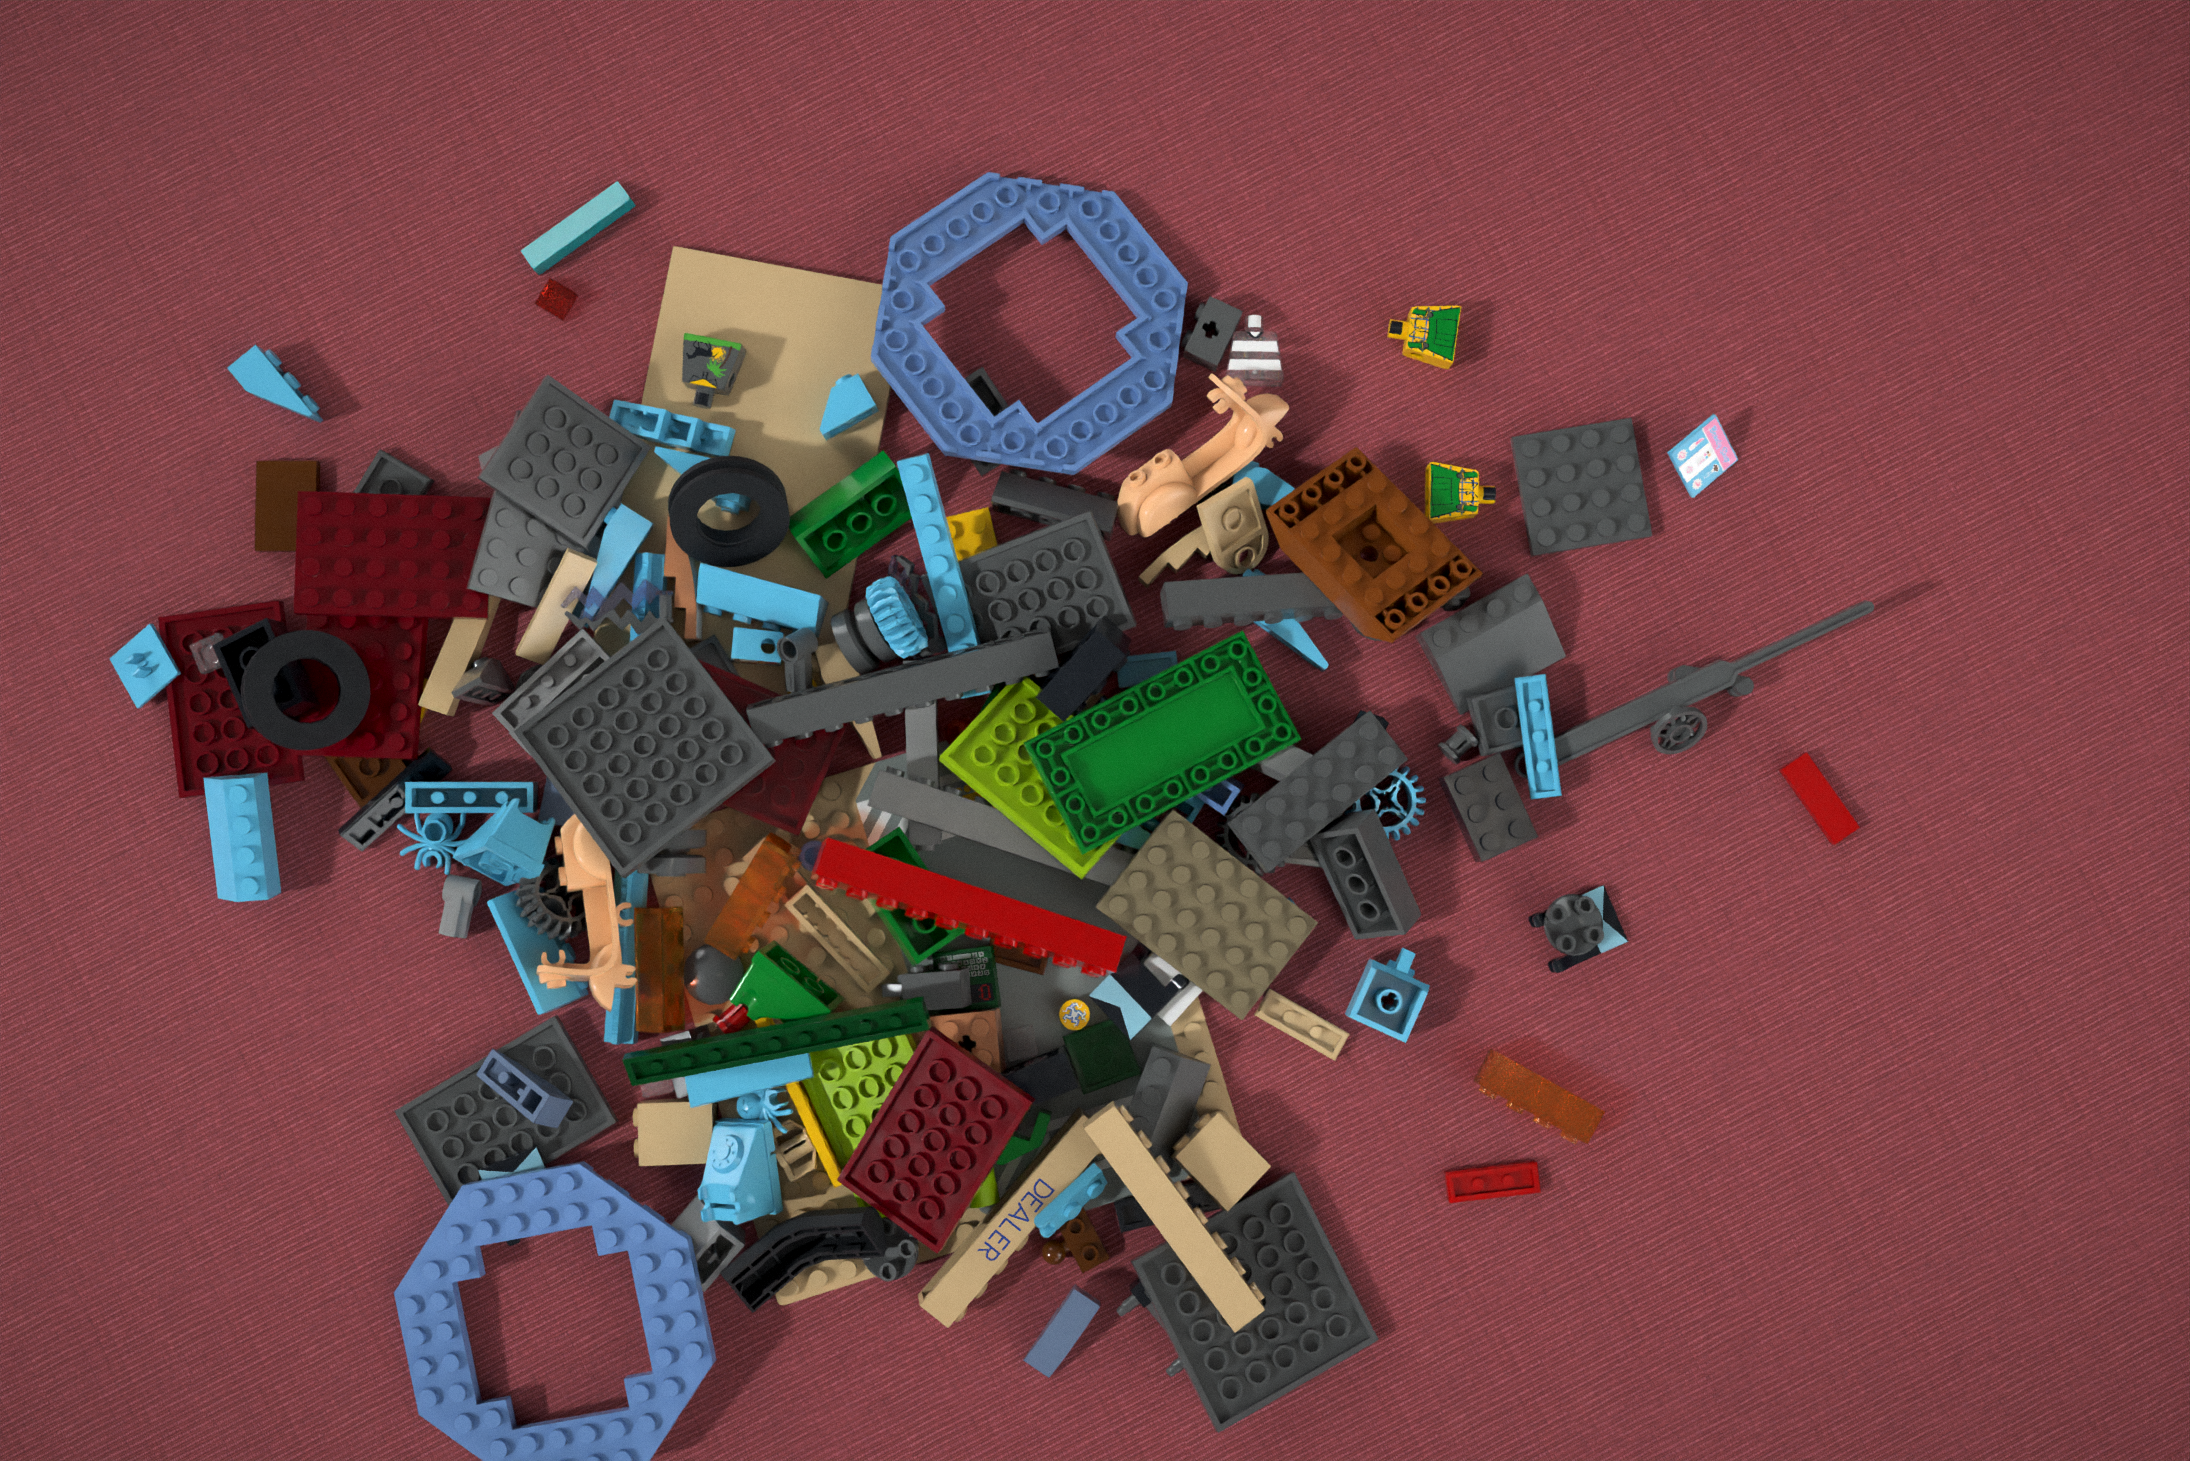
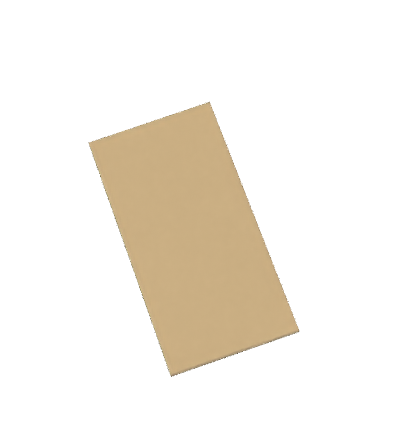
M673 246L641 405L665 409L674 414L694 417L704 422L735 429L729 456L749 458L770 468L779 477L785 488L789 515L792 516L879 453L891 386L871 362V351L874 343L882 285ZM684 333L740 343L746 350L745 358L729 396L714 393L711 409L694 406L696 390L687 388L682 382ZM858 373L879 411L826 441L819 429L831 388L836 386L835 382L847 374L854 376ZM641 439L651 446V449L625 487L621 503L654 524L653 529L637 553L665 554L669 495L674 483L681 475L654 452L655 446L708 458H714L715 456ZM709 499L699 509L697 516L702 523L709 527L727 531L740 529L750 524L758 516L761 508L756 501L751 499L749 512L740 510L739 515L721 511V507L716 506V503ZM788 528L780 545L766 557L743 566L718 568L821 595L828 602L819 638L817 637L818 646L836 642L831 627V618L844 609H848L858 557L826 579ZM635 557L601 607L598 619L615 609L620 618L623 617L628 609L632 612ZM694 559L695 566H696V570H697V575H698V573H699V566H700V563H702V562L697 561V560ZM667 578L666 595H672V618H674V622L670 624L686 645L691 648L700 642H690L684 639L686 611L674 608L676 580H669ZM702 606V641L715 634L730 660L734 627L771 631L762 628L763 622L752 620L750 625L733 620L734 614L722 611L720 617L703 612L704 606ZM605 618L595 630L593 639L610 656H613L630 643L631 624L622 631L609 618ZM785 628L780 630V632L784 633L783 637L793 632ZM764 643L761 646L764 653H773L775 651L773 644ZM782 659L780 666L732 663L741 678L780 695L787 694L785 662ZM812 672V679L817 685H824L820 680L819 673L813 674Z

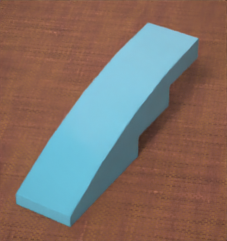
M615 399L609 418L638 438L715 457L729 456L736 431L728 426L674 414L665 409Z

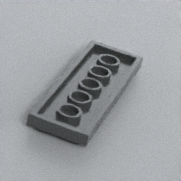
M1368 711L1227 824L1263 871L1268 873L1407 761L1408 758L1373 713Z

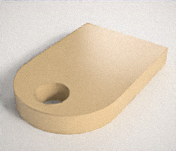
M1244 477L1196 506L1214 562L1231 574H1243L1247 569L1252 570L1264 557L1269 542L1268 530L1253 480ZM1248 549L1246 559L1239 562L1241 553Z

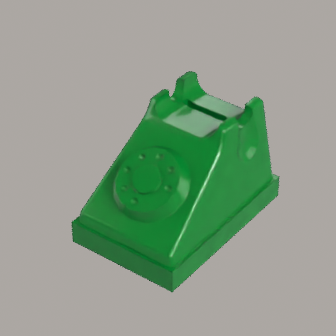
M775 940L754 955L751 959L752 963L729 997L730 1002L736 1007L741 1003L746 1004L749 1009L747 1016L753 1021L760 1018L779 1019L782 1023L831 1014L845 999L822 979L817 983L816 980L819 977Z

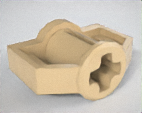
M788 1119L781 1123L787 1129V1132L796 1127L803 1130V1132L780 1144L778 1137L784 1135V1133L779 1131L777 1127H774L772 1130L775 1151L773 1152L776 1153V1159L784 1169L789 1181L794 1183L818 1168V1153L806 1128L796 1121ZM813 1151L811 1161L793 1170L791 1163Z

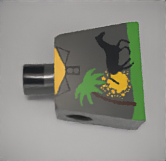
M684 333L682 382L687 388L696 390L694 406L711 409L714 393L729 396L746 355V350L742 344Z

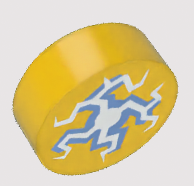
M1070 999L1061 1006L1059 1018L1067 1029L1080 1030L1087 1025L1090 1018V1010L1084 1001Z

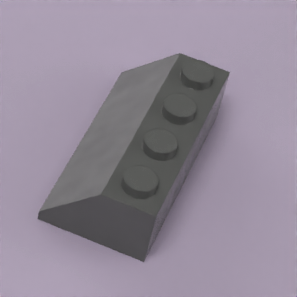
M1010 469L1009 473L1001 472L991 499L994 511L1045 525H1052L1092 509L1103 539L1106 541L1111 540L1118 510L1117 501H1114L1115 496L1103 492H1098L1097 496L1085 493V488L1069 484L1068 488L1057 486V481L1046 477H1039L1038 480L1027 478V473L1016 469Z
M1375 809L1348 813L1330 822L1310 838L1311 844L1355 940L1404 935L1422 915Z
M1153 1042L1128 1111L1134 1119L1130 1124L1138 1133L1142 1130L1151 1141L1152 1146L1149 1150L1155 1158L1161 1155L1172 1170L1175 1162L1170 1157L1175 1152L1173 1146L1186 1133L1211 1064Z

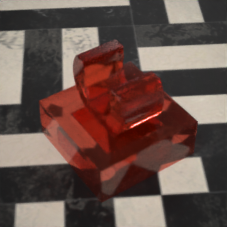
M549 278L534 304L564 321L578 295Z

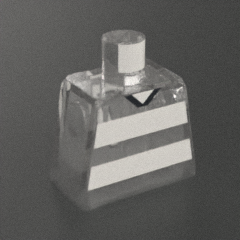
M1246 316L1245 331H1235L1233 333L1225 376L1238 377L1244 386L1281 387L1284 374L1277 333L1263 331V316Z

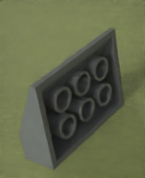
M1528 574L1523 575L1415 636L1459 715L1469 711L1466 697L1515 685L1514 678L1532 676L1566 657L1544 602Z

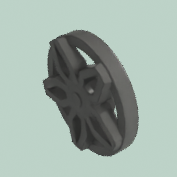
M1675 706L1671 708L1669 713L1661 717L1655 725L1651 726V742L1656 750L1663 754H1677L1686 751L1698 743L1707 730V719L1701 710L1695 707L1680 708ZM1700 722L1697 731L1694 732L1692 728Z

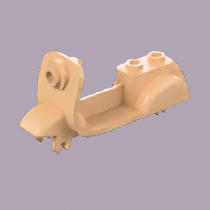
M1211 373L1208 378L1219 388L1211 390L1207 397L1213 403L1220 399L1213 406V409L1218 414L1224 413L1230 407L1233 410L1231 420L1212 439L1182 461L1172 450L1166 449L1157 453L1139 469L1131 472L1122 483L1117 501V515L1121 527L1129 535L1139 533L1142 537H1149L1166 524H1170V521L1174 518L1177 519L1181 513L1248 465L1261 453L1265 445L1273 448V437L1279 442L1282 441L1283 435L1275 425L1287 413L1289 405L1278 395L1268 393L1256 395L1245 402L1244 393L1247 392V389L1238 377L1232 378L1227 375L1220 380Z
M574 814L561 827L560 836L554 837L556 855H562L564 867H558L560 886L566 885L567 892L581 890L583 892L590 946V961L587 964L564 963L566 956L562 949L559 950V961L557 963H550L547 960V953L542 952L541 963L543 965L537 966L536 975L539 976L540 984H547V989L566 987V981H589V987L595 1000L601 1007L611 1012L614 989H629L637 982L636 978H626V976L632 975L636 968L631 965L622 964L618 925L629 927L634 923L633 919L623 920L620 917V911L630 909L631 903L624 902L616 907L610 861Z

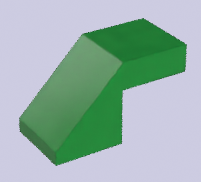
M1040 1108L1032 1136L1029 1137L1015 1132L996 1164L1004 1165L1040 1147L1043 1143L1052 1111Z

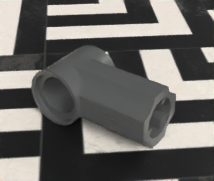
M801 628L779 639L777 642V652L785 662L786 691L791 693L813 688L811 654L818 649V640L813 631L808 628Z

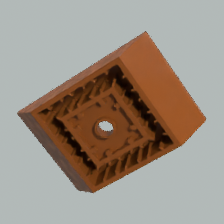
M1357 447L1266 510L1281 550L1353 625L1367 637L1390 643L1395 642L1479 579L1483 574ZM1369 552L1375 556L1376 560L1373 562L1365 561L1361 557V553Z

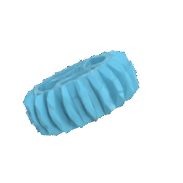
M887 576L874 581L872 585L866 588L865 597L870 607V612L885 641L889 643L890 648L894 650L895 654L904 659L909 656L912 657L928 647V636L926 635L923 622L909 595L905 592L899 581L891 576Z
M1407 766L1402 768L1400 773L1397 772V768L1388 775V777L1394 779L1384 790L1373 787L1365 794L1371 800V809L1376 810L1379 818L1384 812H1389L1401 818L1397 823L1383 827L1388 839L1389 832H1391L1392 838L1399 840V829L1405 835H1409L1411 831L1407 823L1418 826L1419 821L1413 815H1424V810L1416 808L1417 803H1426V798L1416 797V793L1422 792L1424 787H1413L1412 783L1418 780V776L1413 775L1407 779L1405 776L1410 770ZM1401 785L1407 794L1408 804L1406 810L1397 801V793ZM1385 793H1389L1387 801L1392 807L1383 806V809H1379L1381 801L1376 795L1384 796ZM1360 799L1353 803L1352 809L1346 810L1344 814L1362 811Z

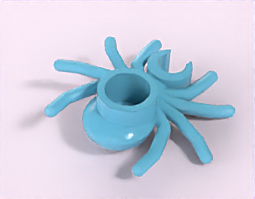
M415 813L414 819L417 832L421 836L407 830L401 824L397 825V828L403 834L421 842L400 851V855L404 856L410 851L422 848L418 851L415 860V870L420 869L421 860L425 867L430 866V859L432 856H435L438 860L436 869L443 867L445 864L444 873L445 875L450 874L451 856L449 853L454 855L456 851L451 847L462 846L466 841H452L457 839L465 825L466 813H461L460 823L453 835H451L453 832V821L447 813H431L426 818L423 827L420 821V813Z
M770 1088L739 1096L736 1104L737 1112L743 1119H771L777 1129L784 1134L787 1133V1129L782 1126L775 1116H787L792 1114L793 1110H777L787 1106L789 1102L780 1103L777 1099L778 1093L786 1091L784 1088Z

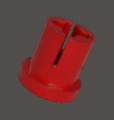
M742 1003L737 1007L732 1004L720 1016L715 1015L712 1018L725 1034L739 1032L752 1020L747 1016L748 1009Z

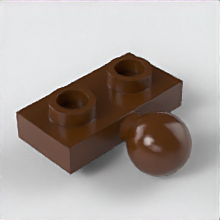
M1082 1207L1080 1213L1074 1219L1068 1220L1059 1228L1065 1240H1050L1045 1243L1042 1249L1043 1259L1051 1265L1062 1263L1067 1252L1071 1251L1082 1273L1110 1259L1084 1207Z

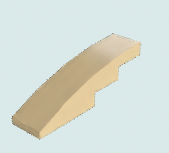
M1203 526L1190 532L1163 552L1138 577V581L1148 588L1167 566L1177 574L1195 552L1206 559L1211 554Z

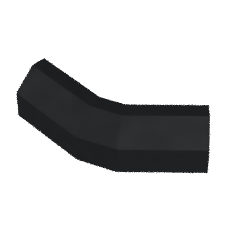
M872 1206L804 1212L775 1225L724 1268L720 1274L748 1309L754 1313L808 1267L825 1260L884 1257L886 1238L883 1219Z

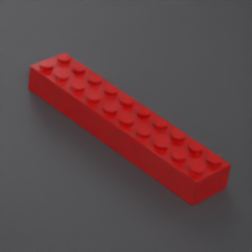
M829 837L820 846L810 879L816 880L815 886L828 891L840 888L846 890L845 896L859 901L870 898L876 900L875 906L890 911L898 907L906 910L905 916L921 921H923V918H931L936 920L934 925L947 930L959 927L965 929L964 935L978 940L989 937L995 939L994 945L1009 950L1017 947L1023 948L1022 954L1036 959L1050 957L1053 958L1052 964L1067 969L1070 967L1076 968L1077 966L1082 968L1080 973L1094 978L1116 973L1127 937Z

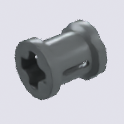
M1461 724L1456 727L1457 732L1445 743L1440 742L1437 745L1440 751L1455 765L1460 762L1459 758L1467 750L1479 744L1473 734Z

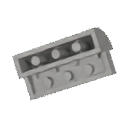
M582 628L492 714L531 756L514 731L611 656Z

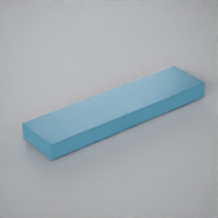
M1546 674L1514 678L1530 799L1562 796Z
M810 1053L685 1076L690 1107L696 1108L813 1078L814 1072Z

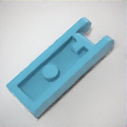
M1095 1163L1088 1167L1035 1216L1034 1223L1036 1227L1040 1228V1234L1044 1238H1049L1065 1222L1074 1219L1090 1199L1098 1197L1103 1192L1108 1182L1102 1170Z

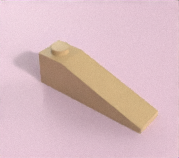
M837 642L818 646L816 652L811 655L813 674L819 673L820 680L824 685L860 675L848 663ZM855 721L849 722L872 758L882 757L873 722L869 721L863 724H856Z

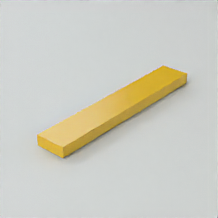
M760 1018L755 1021L758 1028L775 1025L773 1018ZM802 1080L786 1084L785 1086L834 1188L842 1185L837 1179L843 1170Z

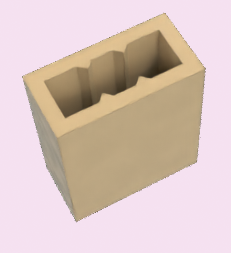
M689 1098L643 1100L639 1102L637 1108H634L633 1125L638 1127V1139L634 1141V1156L639 1158V1166L706 1164L715 1121L718 1120L717 1102L696 1108L690 1107Z
M1207 1112L1195 1123L1194 1126L1197 1129L1190 1137L1185 1134L1173 1146L1175 1152L1170 1157L1222 1210L1228 1212L1271 1166L1219 1112H1213L1211 1115Z

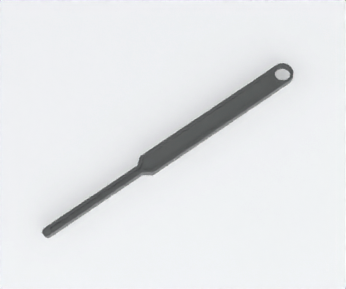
M1863 600L1735 661L1729 662L1718 659L1555 735L1558 766L1659 720L1675 706L1680 708L1687 707L1732 686L1739 673L1872 612L1874 604L1868 600ZM1523 750L1515 756L1513 766L1519 776L1527 778V773L1521 772L1518 768L1520 759L1524 757Z

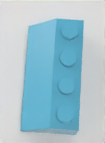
M700 563L696 603L704 606L703 612L720 617L722 611L734 614L733 620L749 625L752 620L763 622L762 628L780 632L781 628L792 630L793 632L801 628H808L819 638L828 602L821 595Z
M267 773L203 778L218 899L234 902L268 900L280 894L281 886Z
M539 886V893H544L543 887L540 888ZM516 890L487 901L538 1015L557 1010L588 995L586 989L588 981H566V987L547 989V984H540L536 971L538 965H543L541 963L542 952L547 953V960L550 963H557L560 958L559 950L563 949L566 956L564 963L575 964L573 960L576 959L575 952L569 943H565L564 940L560 941L558 936L549 940L547 932L537 935L538 928L535 925L527 927L530 921L528 917H520L524 909L515 906L520 898L515 895Z

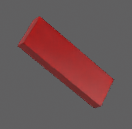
M1807 752L1800 754L1779 769L1831 845H1836L1860 828Z
M1535 1160L1444 1171L1447 1200L1449 1203L1541 1193L1538 1164Z

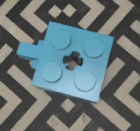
M1402 948L1396 961L1389 959L1387 965L1369 958L1345 1015L1406 1043L1430 985L1413 978L1415 970L1410 969L1416 953ZM1391 992L1393 995L1390 998L1394 999L1392 1005L1386 1004L1383 1008L1382 1005L1384 1003L1381 1002V998L1383 995L1388 996Z

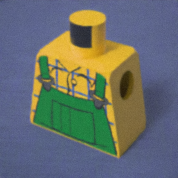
M1461 306L1412 307L1408 313L1407 322L1390 319L1387 337L1404 340L1402 355L1436 367L1449 369L1454 361Z
M1430 462L1426 466L1425 516L1433 524L1473 518L1478 514V504L1495 503V486L1479 485V472L1477 470L1437 462Z

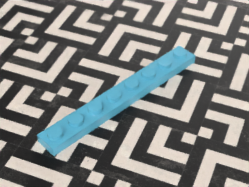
M929 453L897 461V466L948 651L952 652L979 645V636ZM975 689L963 692L964 696L961 698L991 693L993 689L981 693H976Z

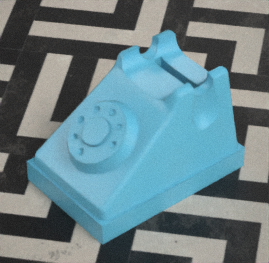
M519 798L505 802L462 846L457 847L452 858L504 886L519 883L521 878L532 879L538 877L545 866L542 862L553 831L555 819L551 817L548 821L543 820L539 823L520 812L518 808Z
M721 1118L715 1121L703 1180L697 1190L699 1200L703 1199L705 1202L704 1208L700 1211L703 1222L722 1220L733 1221L735 1225H739L767 1214L776 1215L783 1211L776 1153H771L775 1151L771 1120Z

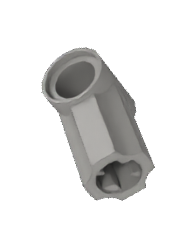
M453 874L447 876L442 891V898L445 904L439 934L467 938L473 907L477 905L481 896V880Z

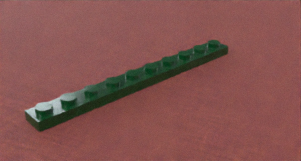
M921 996L625 1053L622 1061L631 1085L637 1086L930 1030L932 1023L924 997Z

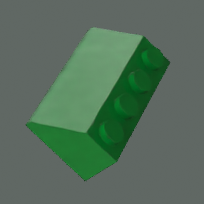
M883 450L790 516L789 530L826 579L912 518L899 470Z
M900 827L865 849L928 870ZM867 898L912 966L919 964L965 932V929L959 927L957 929L953 928V930L934 925L936 920L931 918H923V921L905 916L906 910L898 907L893 909V911L875 906L876 900Z

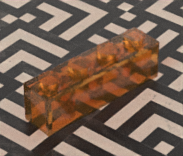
M770 832L703 942L734 960L737 959L741 952L747 954L756 940L755 937L751 936L756 926L762 929L771 915L767 911L770 903L773 901L777 904L787 889L782 885L787 876L793 879L802 862L797 859L802 850Z
M655 905L635 907L636 1031L668 1033L685 1030L683 906Z
M1491 1048L1473 1080L1481 1085L1478 1090L1479 1092L1494 1100L1497 1095L1508 1100L1505 1105L1506 1107L1521 1115L1524 1110L1535 1115L1532 1121L1548 1130L1551 1125L1561 1129L1562 1131L1559 1136L1575 1145L1578 1140L1586 1144L1589 1143L1605 1113L1600 1108Z

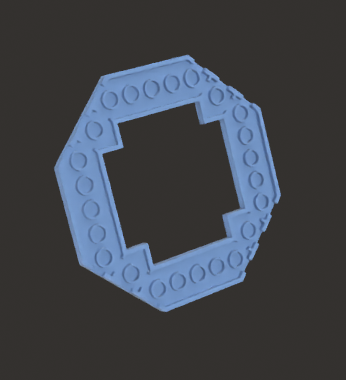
M987 172L890 237L881 301L871 351V362L944 456L1075 475L1171 407L1188 282L1115 192L1102 190V193L1084 190V187L1062 183H1060V186L1042 183V180L1018 177V179L1000 177L998 173ZM1023 223L1041 245L1067 230L1137 317L1116 332L1115 336L1131 356V359L1039 423L1034 420L1020 400L994 417L923 327L945 311V305L930 286Z
M585 1161L464 1184L394 1292L418 1414L482 1461H651L679 1415L717 1360L692 1237L683 1230L678 1231L664 1221L666 1218L646 1204L641 1205L631 1198L629 1192L612 1180L604 1179L593 1171L594 1168ZM592 1225L598 1256L628 1251L652 1371L631 1374L624 1378L629 1407L517 1426L511 1395L487 1400L481 1399L458 1281L480 1278L486 1274L480 1248L482 1245Z

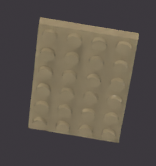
M1172 808L1095 906L1241 1020L1244 1019L1318 924L1316 920Z

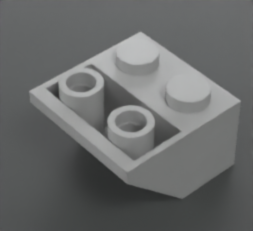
M697 1194L671 1226L678 1231L683 1230L692 1237L702 1291L705 1292L720 1275V1272L726 1268L745 1246V1230L739 1225H735L733 1221L713 1220L703 1222L700 1211L704 1208L705 1202L703 1199L699 1200Z

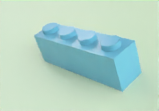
M405 782V813H496L505 802L515 798L520 799L518 808L521 813L538 812V782Z

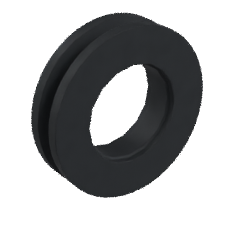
M720 456L693 465L674 483L668 500L670 528L674 540L687 555L712 566L737 567L766 557L780 545L789 527L790 515L787 496L781 480L764 464L745 457ZM735 493L745 495L756 501L761 508L758 516L750 524L735 530L713 529L702 523L697 516L699 509L707 500L722 494Z
M299 630L288 632L272 639L254 654L243 674L241 698L248 719L265 738L277 745L293 750H315L343 740L361 723L370 701V680L361 658L344 641L320 631ZM298 659L316 660L327 666L335 675L339 686L338 702L332 712L322 720L311 723L296 721L286 716L276 705L272 693L274 678L280 668L288 662Z

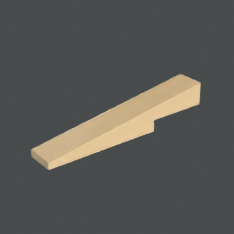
M489 595L488 620L454 619L419 700V706L454 717L460 699L454 698L451 692L463 674L472 669L471 664L474 663V660H479L501 598Z
M767 835L743 855L742 859L784 902V906L868 994L891 973Z

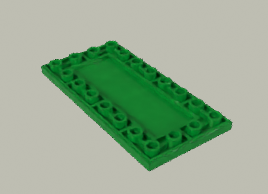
M1242 630L1024 742L1023 745L1081 855L1302 739Z

